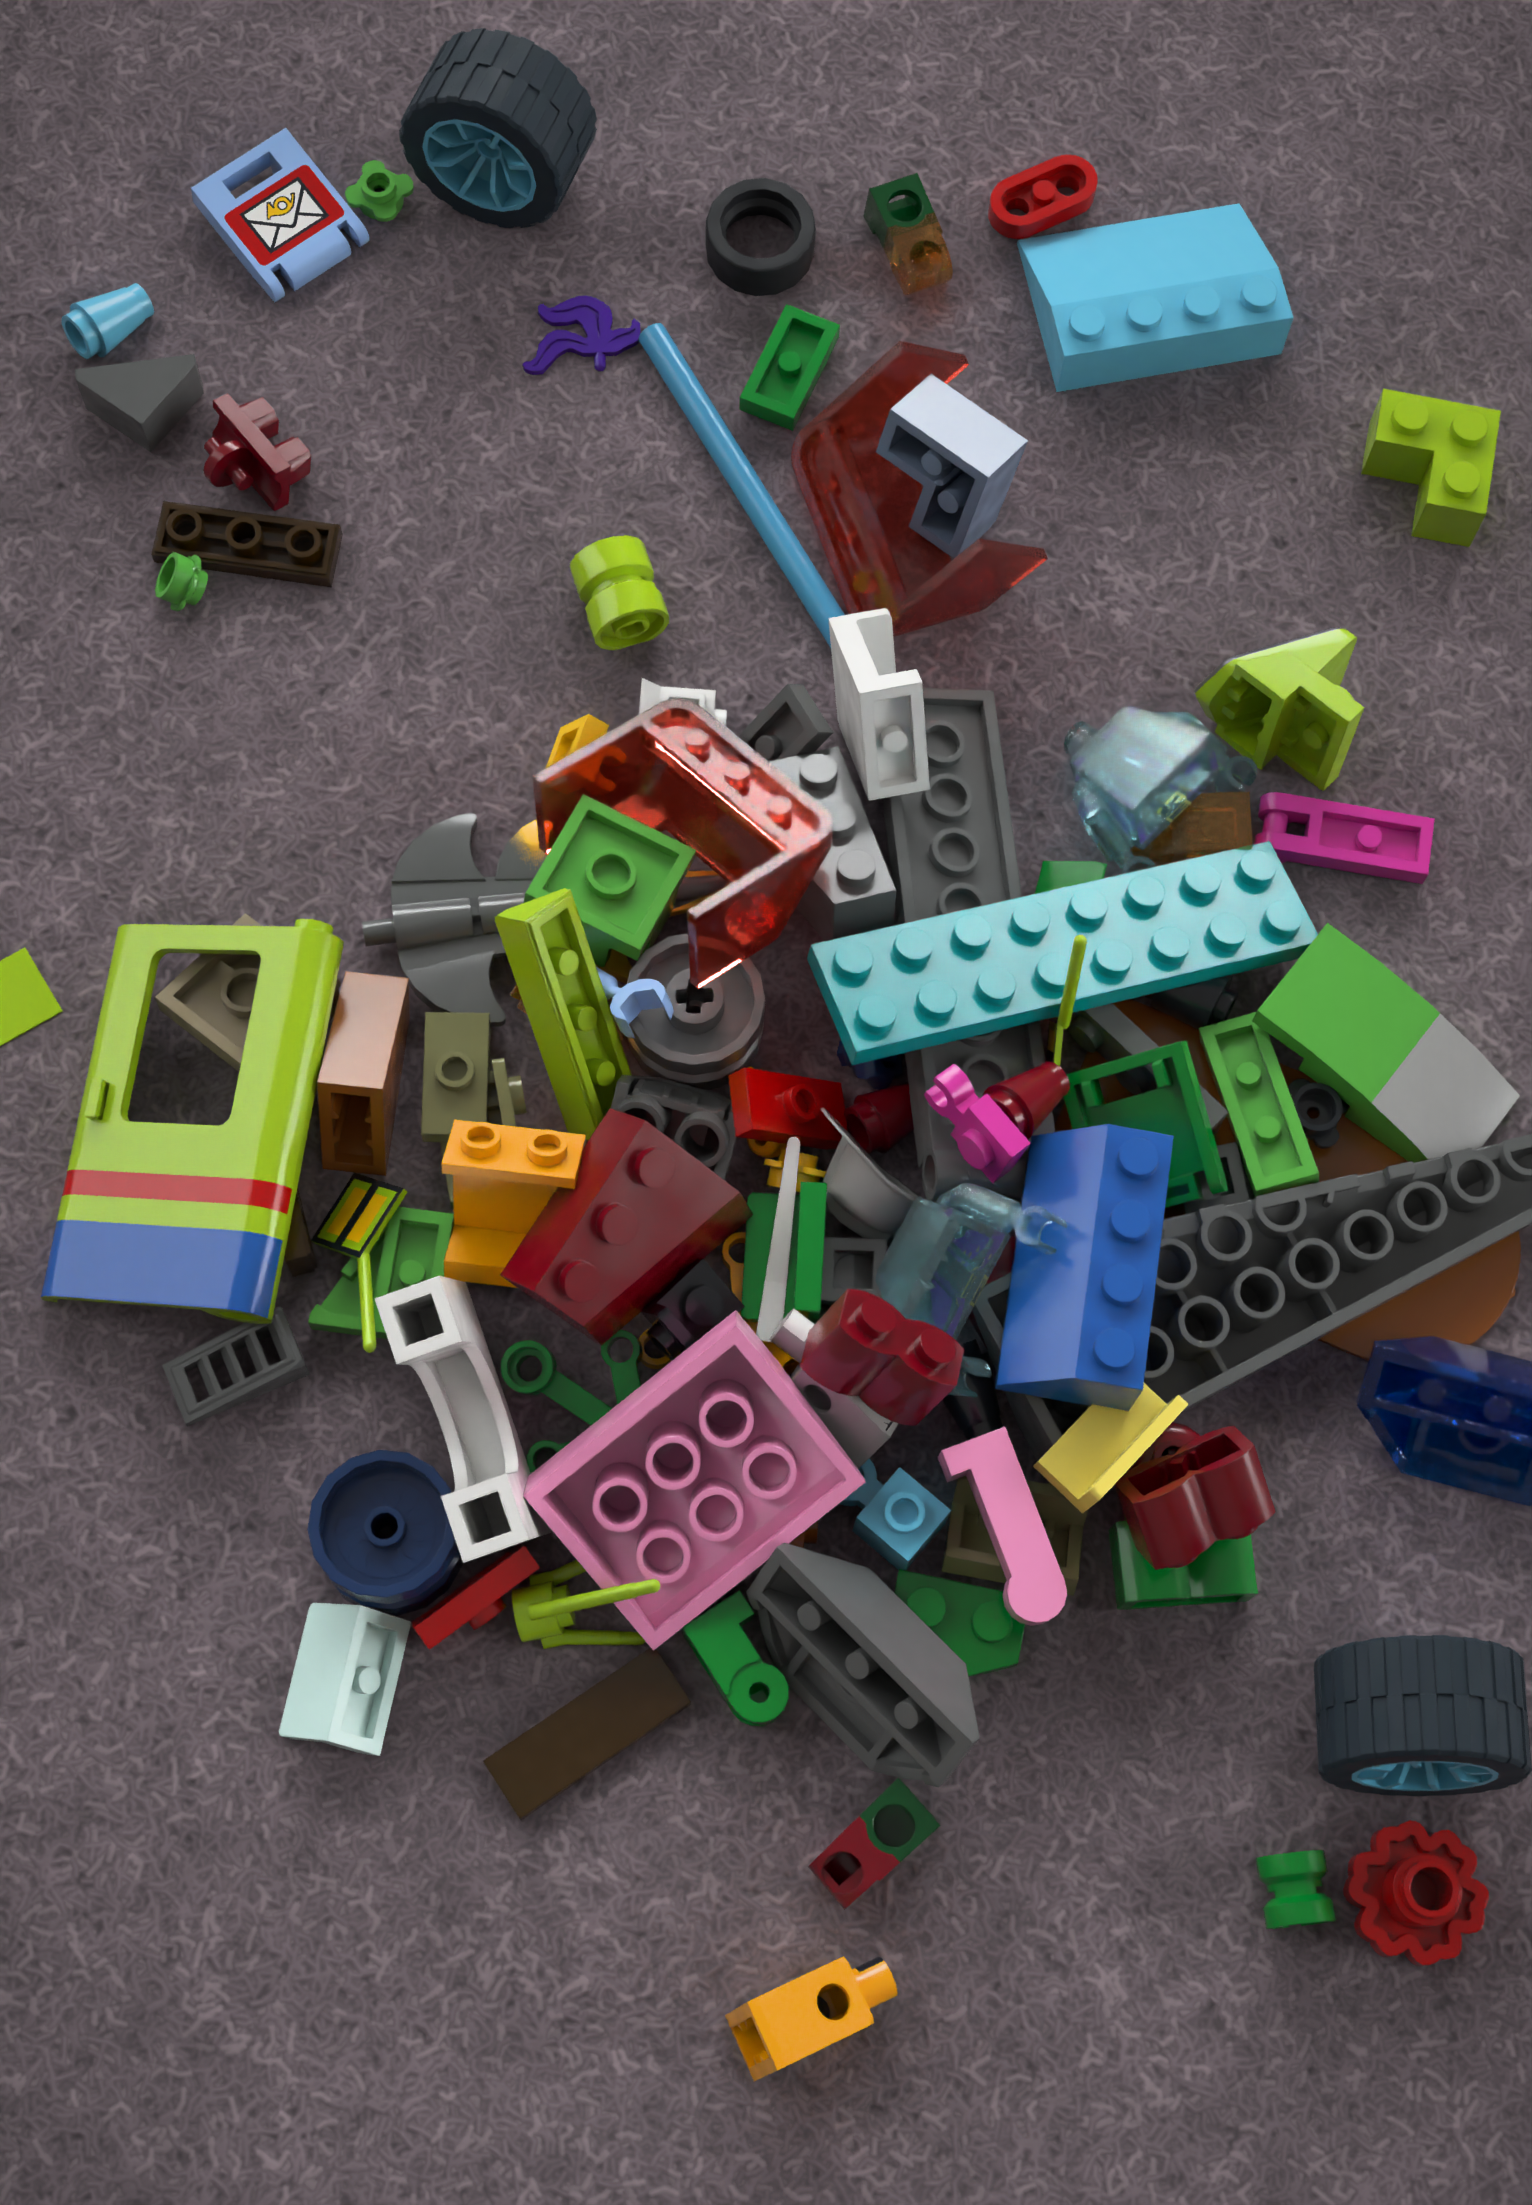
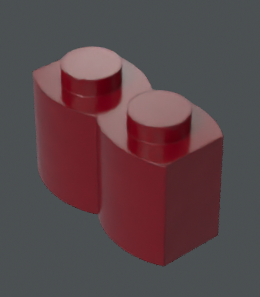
M847 1289L809 1330L800 1367L813 1380L831 1391L848 1396H859L869 1408L882 1417L899 1424L916 1426L957 1386L964 1348L953 1337L938 1327L923 1321L906 1319L895 1307L882 1298L866 1291Z
M1235 1426L1208 1432L1188 1442L1175 1454L1144 1462L1127 1471L1114 1484L1136 1549L1155 1570L1186 1566L1192 1563L1199 1554L1208 1549L1215 1541L1240 1539L1249 1536L1256 1531L1259 1525L1267 1521L1276 1512L1255 1445Z

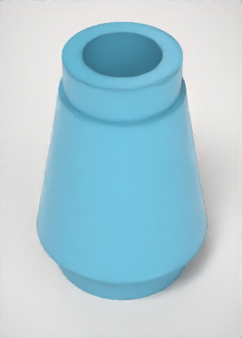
M134 283L127 288L123 287L71 304L70 312L62 317V326L69 342L80 356L85 359H89L96 354L99 357H105L140 326L145 319L152 316L154 308L145 290L139 284Z

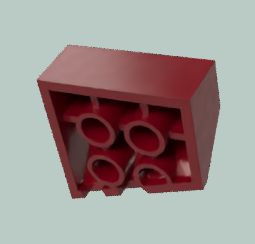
M610 1108L583 1149L575 1189L557 1187L500 1276L602 1346L636 1317L648 1303L697 1258L706 1257L754 1214L737 1189L648 1121Z

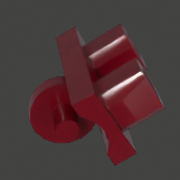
M228 393L214 399L213 408L219 414V420L212 432V438L204 445V449L210 455L203 469L205 477L215 487H226L234 483L239 490H246L252 485L273 511L288 505L290 485L310 474L311 453L298 437H291L275 446L271 444L268 439L278 434L279 420L275 410L263 397L240 406Z

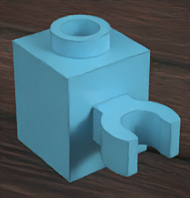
M868 1459L858 1469L865 1478L866 1483L839 1504L845 1506L858 1505L862 1511L856 1517L852 1531L895 1568L907 1570L946 1524L951 1510L900 1467L883 1485L877 1480V1472L873 1462Z

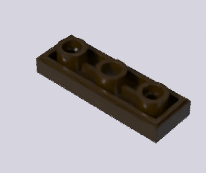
M163 501L151 555L154 562L164 564L167 557L173 552L185 557L195 554L201 559V569L332 588L343 533L341 526L338 524ZM245 538H253V540L248 543H239L241 540Z

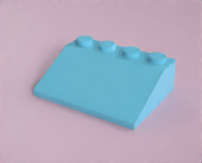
M1239 203L1017 241L1056 392L1282 353L1294 317L1279 267Z

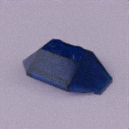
M1435 1336L1374 1341L1356 1403L1400 1472L1532 1506V1361Z

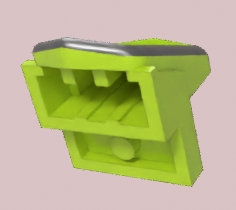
M1330 628L1230 657L1224 660L1194 689L1196 698L1205 715L1217 724L1215 733L1261 770L1277 755L1304 778L1324 791L1339 776L1365 708L1355 701L1346 689L1340 686L1357 637L1346 629Z

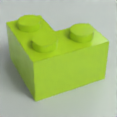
M1383 388L1369 423L1361 474L1419 485L1411 536L1470 547L1487 512L1501 411Z

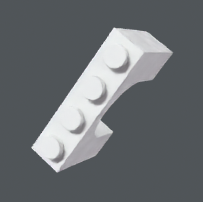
M437 1276L375 1298L395 1362L399 1365H410L420 1377L433 1404L447 1444L453 1468L455 1490L452 1493L441 1496L463 1563L551 1533L549 1526L523 1496L527 1478L531 1473L466 1282Z

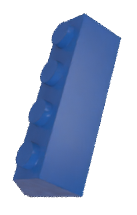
M1104 1124L1031 1136L995 1389L1088 1406L1094 1404L1125 1411L1131 1409L1143 1391L1173 1135Z

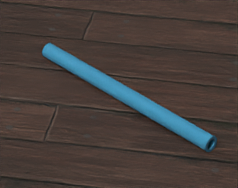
M655 323L648 326L639 335V342L831 648L828 618L845 615L664 325L662 323Z

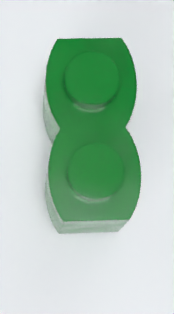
M1125 1514V1521L1116 1522L1109 1529L1117 1610L1246 1602L1258 1594L1251 1534L1240 1539L1215 1541L1208 1549L1199 1554L1192 1563L1186 1566L1155 1570L1136 1549Z

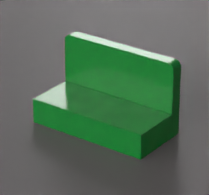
M801 1182L800 1195H795L783 1319L793 1308L814 1324L820 1319L827 1183ZM753 1192L748 1196L747 1204L754 1215L746 1221L742 1304L745 1307L741 1310V1317L747 1322H758L779 1194Z

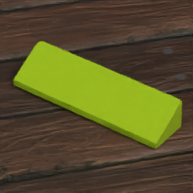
M563 888L506 909L495 916V923L567 1131L569 1133L586 1135V1140L589 1141L611 1108L617 1081L621 1075L632 1074L571 889Z

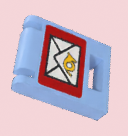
M284 128L191 187L193 203L274 302L285 296L280 281L274 275L275 271L280 269L283 278L296 291L351 255L350 245L340 229L343 228L358 247L369 242V234L363 223L287 128ZM271 166L272 176L235 199L231 194L232 190Z

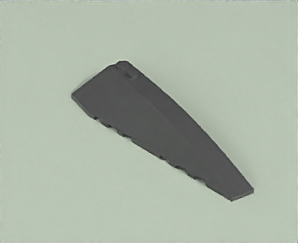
M1532 1134L1507 1139L1491 1146L1449 1152L1442 1157L1415 1163L1410 1161L1387 1166L1385 1169L1362 1175L1352 1174L1259 1195L1252 1200L1225 1206L1224 1204L1198 1209L1194 1213L1164 1219L1144 1383L1166 1404L1177 1395H1180L1188 1403V1406L1181 1412L1183 1413L1532 1224ZM1011 1273L985 1285L972 1309L996 1372L998 1370ZM1004 1391L1018 1427L1037 1461L1089 1407L1088 1405Z

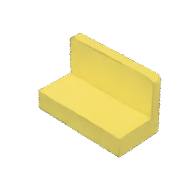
M1144 1383L1143 1391L1129 1411L1092 1404L1033 1467L1083 1514L1113 1487L1188 1406V1403L1180 1395H1177L1166 1404Z

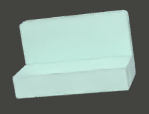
M312 1603L308 1610L280 1724V1736L295 1740L322 1742L357 1753L380 1756L411 1621L362 1605Z

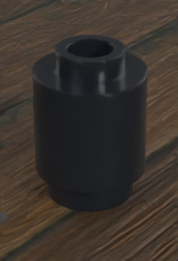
M1228 975L1145 995V997L1152 1000L1151 1007L1199 1030V1028L1211 1025V1023L1215 1024L1227 1020L1237 1000L1238 993L1229 989L1233 976Z

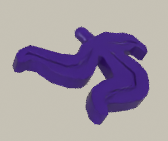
M577 296L553 308L540 304L538 306V315L545 323L551 326H568L577 323L583 328L587 338L566 330H554L548 333L539 343L536 357L532 361H525L522 366L528 374L542 375L558 357L566 352H573L583 357H594V368L597 371H603L606 368V356H617L639 343L640 323L634 318L630 328H618L612 331L613 322L610 307L597 298L590 296Z

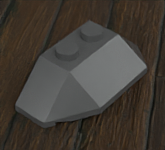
M783 1543L776 1547L746 1591L752 1609L758 1610L762 1635L774 1667L785 1676L788 1686L871 1771L903 1779L924 1780L925 1784L940 1787L946 1783L980 1738L966 1663L870 1568L788 1543Z

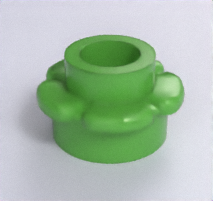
M173 552L162 565L156 581L155 594L156 597L170 602L171 610L180 611L185 607L186 603L194 606L203 596L208 581V574L201 570L200 557L195 554L185 557Z

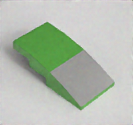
M1329 923L1324 926L1260 1006L1252 1020L1257 1026L1304 1058L1298 1068L1300 1071L1317 1083H1323L1333 1088L1341 1100L1350 1105L1345 1114L1346 1118L1408 1162L1413 1161L1415 1163L1442 1157L1449 1152L1472 1148V1150L1482 1148L1520 1096L1485 1056L1429 1002L1380 961Z

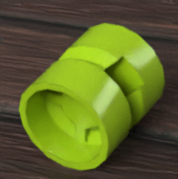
M628 535L605 538L586 546L574 556L570 563V570L580 600L587 604L585 607L587 621L596 645L601 649L618 650L650 641L665 630L669 624V614L661 592L652 582L654 571L645 545L639 538Z

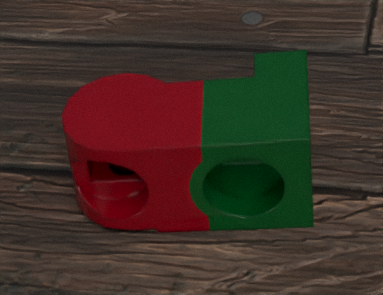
M897 1778L808 1868L845 1910L877 1880H882L941 1825L900 1778Z

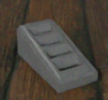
M282 1307L274 1309L272 1323L255 1324L245 1322L162 1365L187 1426L310 1375ZM272 1336L281 1361L269 1366L260 1341ZM245 1347L248 1348L257 1373L247 1378L235 1351ZM221 1357L224 1359L234 1384L224 1390L221 1389L211 1361ZM197 1367L210 1397L200 1402L197 1401L186 1373Z

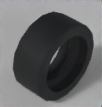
M746 179L725 188L712 202L706 218L705 245L709 266L716 277L731 289L752 296L776 295L795 286L809 271L814 256L816 228L813 210L801 193L786 183L772 179ZM765 215L777 218L788 225L794 233V243L788 251L772 258L757 259L742 255L730 247L727 243L726 234L728 228L740 219L747 216Z

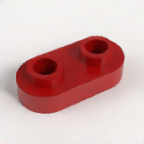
M1060 155L1000 181L992 190L988 209L989 221L999 234L1012 239L1028 238L1086 212L1091 207L1098 183L1097 173L1094 167L1082 157ZM1068 187L1076 193L1067 196L1061 194L1058 189ZM1011 209H1020L1026 215L1017 216L1009 213L1008 211Z

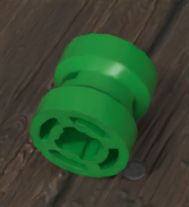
M1324 1850L1290 1852L1255 1858L1258 1879L1267 1886L1268 1893H1275V1899L1268 1900L1263 1907L1266 1929L1290 1927L1289 1925L1301 1924V1926L1335 1921L1332 1899L1324 1893H1317V1888L1323 1887L1322 1878L1328 1872Z

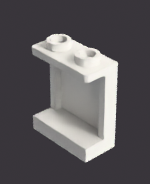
M882 608L828 618L838 723L868 800L930 790L922 680L917 669L896 673L892 617L888 609Z

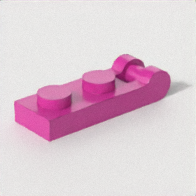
M1279 792L1266 793L1260 797L1258 817L1263 820V829L1261 833L1255 836L1254 844L1270 841L1281 863L1289 861L1423 884L1428 876L1434 818ZM1292 822L1306 824L1304 836L1287 834L1288 824Z

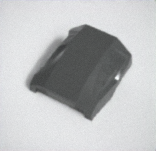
M621 1075L617 1081L611 1109L648 1121L726 1181L737 1139L735 1136L731 1100L717 1092L657 1076Z

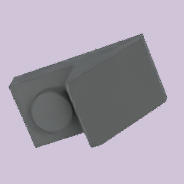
M787 684L713 764L720 773L815 752L834 732L804 685Z

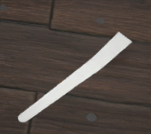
M791 1137L787 1142L756 1331L759 1339L765 1342H771L770 1337L784 1317L800 1152V1140L797 1137Z

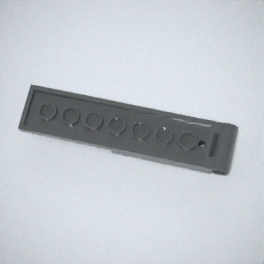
M923 688L930 790L882 798L891 876L896 888V916L893 926L1022 897L993 691ZM1040 1021L906 1052L905 1059L918 1168H922V1183L926 1198L930 1201H1021L1029 1146L1013 1169L995 1183H992L981 1170L975 1169L966 1162L958 1149L956 1140L950 1135L955 1125L949 1118L938 1114L930 1106L924 1094L936 1085L933 1082L934 1077L952 1064L957 1065L967 1075L975 1094L979 1098L983 1096L984 1091L988 1087L1040 1066L1045 1062ZM1052 1111L1032 1136L1055 1132Z

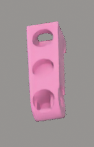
M1006 1427L942 1450L938 1460L946 1481L950 1482L966 1476L1007 1579L1003 1590V1601L1010 1616L1019 1623L1030 1626L1044 1624L1057 1616L1064 1607L1067 1597L1065 1580Z

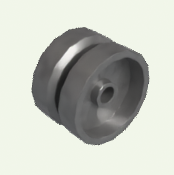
M699 932L669 936L643 953L630 970L627 984L639 979L659 981L670 998L674 1012L670 1020L663 1008L642 1010L629 1024L635 1038L628 1037L631 1053L643 1071L650 1076H657L705 1090L720 1088L729 1082L728 1075L744 1067L747 1068L759 1050L765 1011V995L761 974L746 952L722 937Z

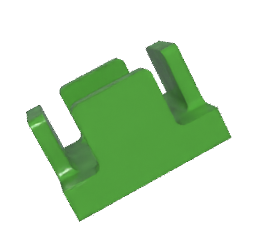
M583 794L528 887L524 903L563 888L571 889L595 965L605 967L611 956L612 949L638 961L641 954L654 945L674 908L679 887L694 861L696 850Z

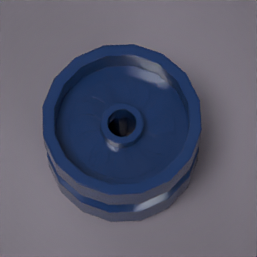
M376 1450L352 1457L327 1475L312 1500L307 1531L315 1560L345 1600L354 1605H362L389 1615L399 1616L426 1608L449 1590L463 1566V1561L441 1496L452 1493L450 1487L432 1465L410 1453ZM387 1525L393 1532L397 1528L396 1533L391 1538L379 1539L377 1536L378 1532Z

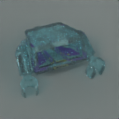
M1129 706L1121 708L1100 730L1084 721H1080L1074 724L1067 732L1064 740V751L1072 756L1070 766L1075 780V786L1072 790L1073 801L1086 832L1107 862L1115 860L1121 869L1119 875L1156 867V864L1151 859L1143 856H1134L1130 849L1135 846L1143 851L1214 780L1217 794L1227 802L1236 803L1240 801L1246 791L1243 785L1232 776L1238 777L1248 786L1257 777V766L1252 759L1239 755L1232 758L1228 757L1225 754L1228 747L1191 713L1148 712Z
M964 1183L941 1194L936 1202L918 1197L912 1203L904 1221L895 1232L894 1240L877 1270L875 1280L883 1300L895 1307L906 1319L919 1320L934 1325L956 1340L1011 1237L1007 1233L1015 1229L1016 1236L1022 1243L1043 1254L1050 1255L1056 1253L1057 1250L1041 1242V1231L1047 1224L1052 1222L1064 1228H1067V1223L1058 1215L1041 1206H1030L1022 1211L1021 1204L1018 1201L980 1185ZM963 1356L957 1386L949 1395L977 1398L978 1395L967 1386L966 1374L969 1372L975 1376L990 1378L991 1369L987 1362L980 1358Z

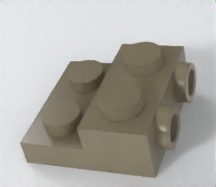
M245 913L232 926L262 925ZM201 954L155 996L161 1012L238 1072L240 1070L261 963L260 956L246 954ZM338 977L329 1022L334 1018L340 994L338 988L341 986Z

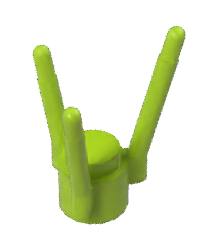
M576 1559L555 1570L530 1575V1586L512 1590L514 1617L521 1641L524 1643L541 1639L543 1649L562 1645H643L646 1641L638 1632L564 1629V1627L575 1625L574 1611L656 1593L659 1591L661 1584L656 1579H650L571 1596L568 1585L556 1587V1585L586 1572Z

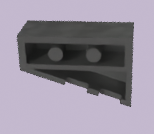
M839 746L719 773V820L729 832L735 830L752 849V858L763 871L768 868L786 888V897L824 941L893 926L896 888Z

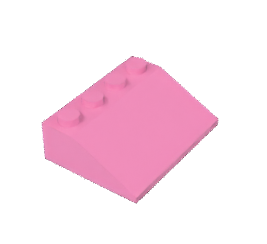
M735 1310L532 1472L527 1478L523 1496L601 1589L650 1579H656L660 1582V1589L656 1593L614 1602L615 1606L654 1651L765 1563L776 1547L783 1543L789 1544L866 1483V1481L778 1360Z

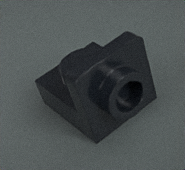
M697 1258L641 1310V1313L652 1324V1327L646 1332L647 1336L670 1360H674L736 1310L739 1313L745 1306L703 1258Z

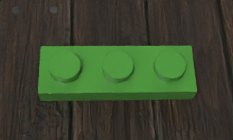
M1256 1012L1201 1027L1199 1028V1037L1222 1105L1229 1111L1227 1119L1256 1198L1259 1195L1319 1182V1172L1269 1034L1252 1022Z

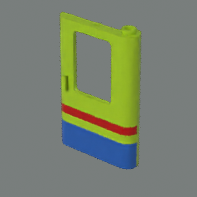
M297 919L294 927L124 924L118 927L42 1289V1300L57 1302L58 1299L197 1309L234 1321L255 1324L272 1323L344 944L341 938L333 935L334 928L330 924L314 919ZM169 953L259 955L261 958L232 1111L229 1119L222 1125L132 1122L128 1119V1110L157 968L161 958Z

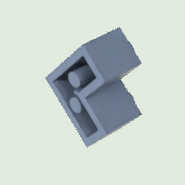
M930 374L890 409L876 453L923 485L909 527L957 560L996 521L1028 440L933 374Z

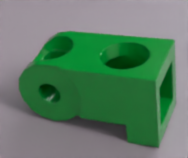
M739 1590L682 1628V1635L738 1720L749 1726L763 1727L773 1723L783 1713L789 1699V1687L785 1676L776 1667L762 1661L741 1628L753 1620L754 1612Z

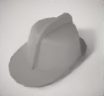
M824 1107L821 1108L824 1115L842 1135L823 1178V1183H827L826 1201L828 1207L842 1224L862 1238L888 1240L921 1207L934 1215L938 1212L920 1195L882 1169L835 1117Z

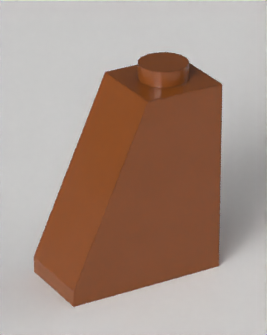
M345 971L317 1081L323 1169L382 1176L387 1174L410 1021L409 978Z

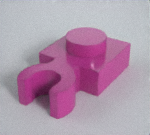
M952 1064L934 1077L933 1082L936 1085L927 1090L924 1096L938 1114L949 1118L955 1125L950 1135L956 1140L958 1149L966 1162L975 1169L981 1170L992 1183H995L1013 1169L1031 1143L988 1093L979 1098L975 1094L967 1075L957 1065Z

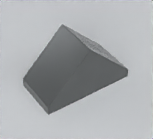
M194 354L75 369L76 382L86 409L149 452L156 448L204 394L203 383Z

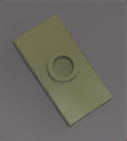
M425 1012L421 1119L423 1142H448L454 1119L488 1123L490 1013Z

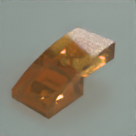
M1250 792L1200 793L1143 851L1132 843L1159 817L1158 814L1176 796L1137 802L1141 806L1143 814L1140 830L1131 841H1128L1121 835L1123 865L1161 866L1183 861L1187 858H1196L1232 849L1252 850Z

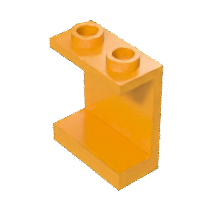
M454 1119L441 1163L442 1174L453 1175L454 1227L444 1258V1277L463 1282L517 1288L500 1276V1274L557 1187L575 1189L582 1153L586 1145V1135Z

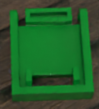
M1187 1041L1175 1042L1066 1074L1069 1079L1070 1089L1063 1097L1072 1129L1112 1124L1174 1136L1165 1208L1203 1197L1198 1176L1199 1171L1204 1170L1208 1186L1213 1195L1228 1190L1225 1173ZM1152 1064L1159 1089L1105 1104L1099 1079Z

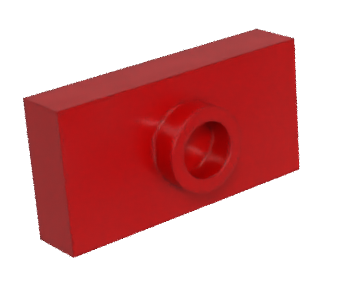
M746 1067L728 1075L736 1137L787 1144L789 1138L797 1137L800 1140V1146L826 1150L837 1149L842 1135L821 1111L822 1107L831 1113L848 1131L847 1121L844 1117L845 1106L842 1083Z
M517 1544L413 1620L410 1626L429 1650L467 1622L473 1630H476L498 1615L507 1606L501 1597L537 1571L540 1566L524 1545Z

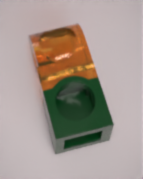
M918 173L869 188L863 217L872 234H877L890 262L892 272L903 293L910 295L951 281L953 275L952 262L942 236L943 231ZM905 195V198L889 203L892 198Z

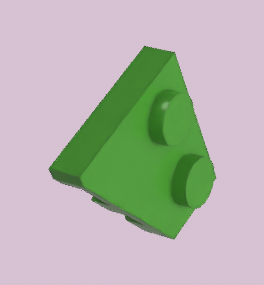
M398 1207L369 1252L376 1338L388 1339L375 1298L437 1276L444 1277V1258L454 1227L453 1213ZM351 1257L342 1269L341 1273L343 1276L321 1306L317 1304L311 1311L308 1324L312 1330L362 1336L357 1259Z

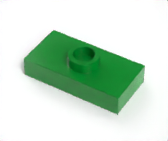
M786 304L740 396L739 410L793 431L839 339L840 325Z

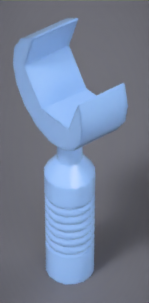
M596 966L606 998H612L610 1004L611 1013L620 1031L625 1036L635 1038L629 1024L642 1010L663 1008L671 1020L674 1012L673 1006L664 986L659 981L639 979L620 988L614 976Z

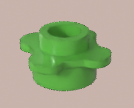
M372 160L362 166V176L357 183L347 187L345 198L349 206L360 208L366 216L381 222H387L397 216L403 207L404 197H408L413 193L414 185L411 177L407 174L397 175L385 169L381 161ZM377 188L384 189L382 192H374Z

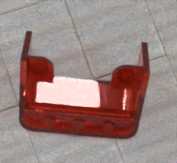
M899 341L810 421L798 433L791 453L794 473L848 614L882 608L888 609L892 617L893 637L983 611L1048 559L1043 548L978 539L951 561L947 553L909 527L923 487L921 483L876 453L890 409L930 374L948 384L969 363L964 354Z
M672 699L658 703L533 775L539 849L546 855L550 852L584 794L659 832L667 830L681 843L695 849V855L729 883L728 886L687 910L690 982L698 989L768 946L781 935L833 843V819L830 812L700 705L689 700Z

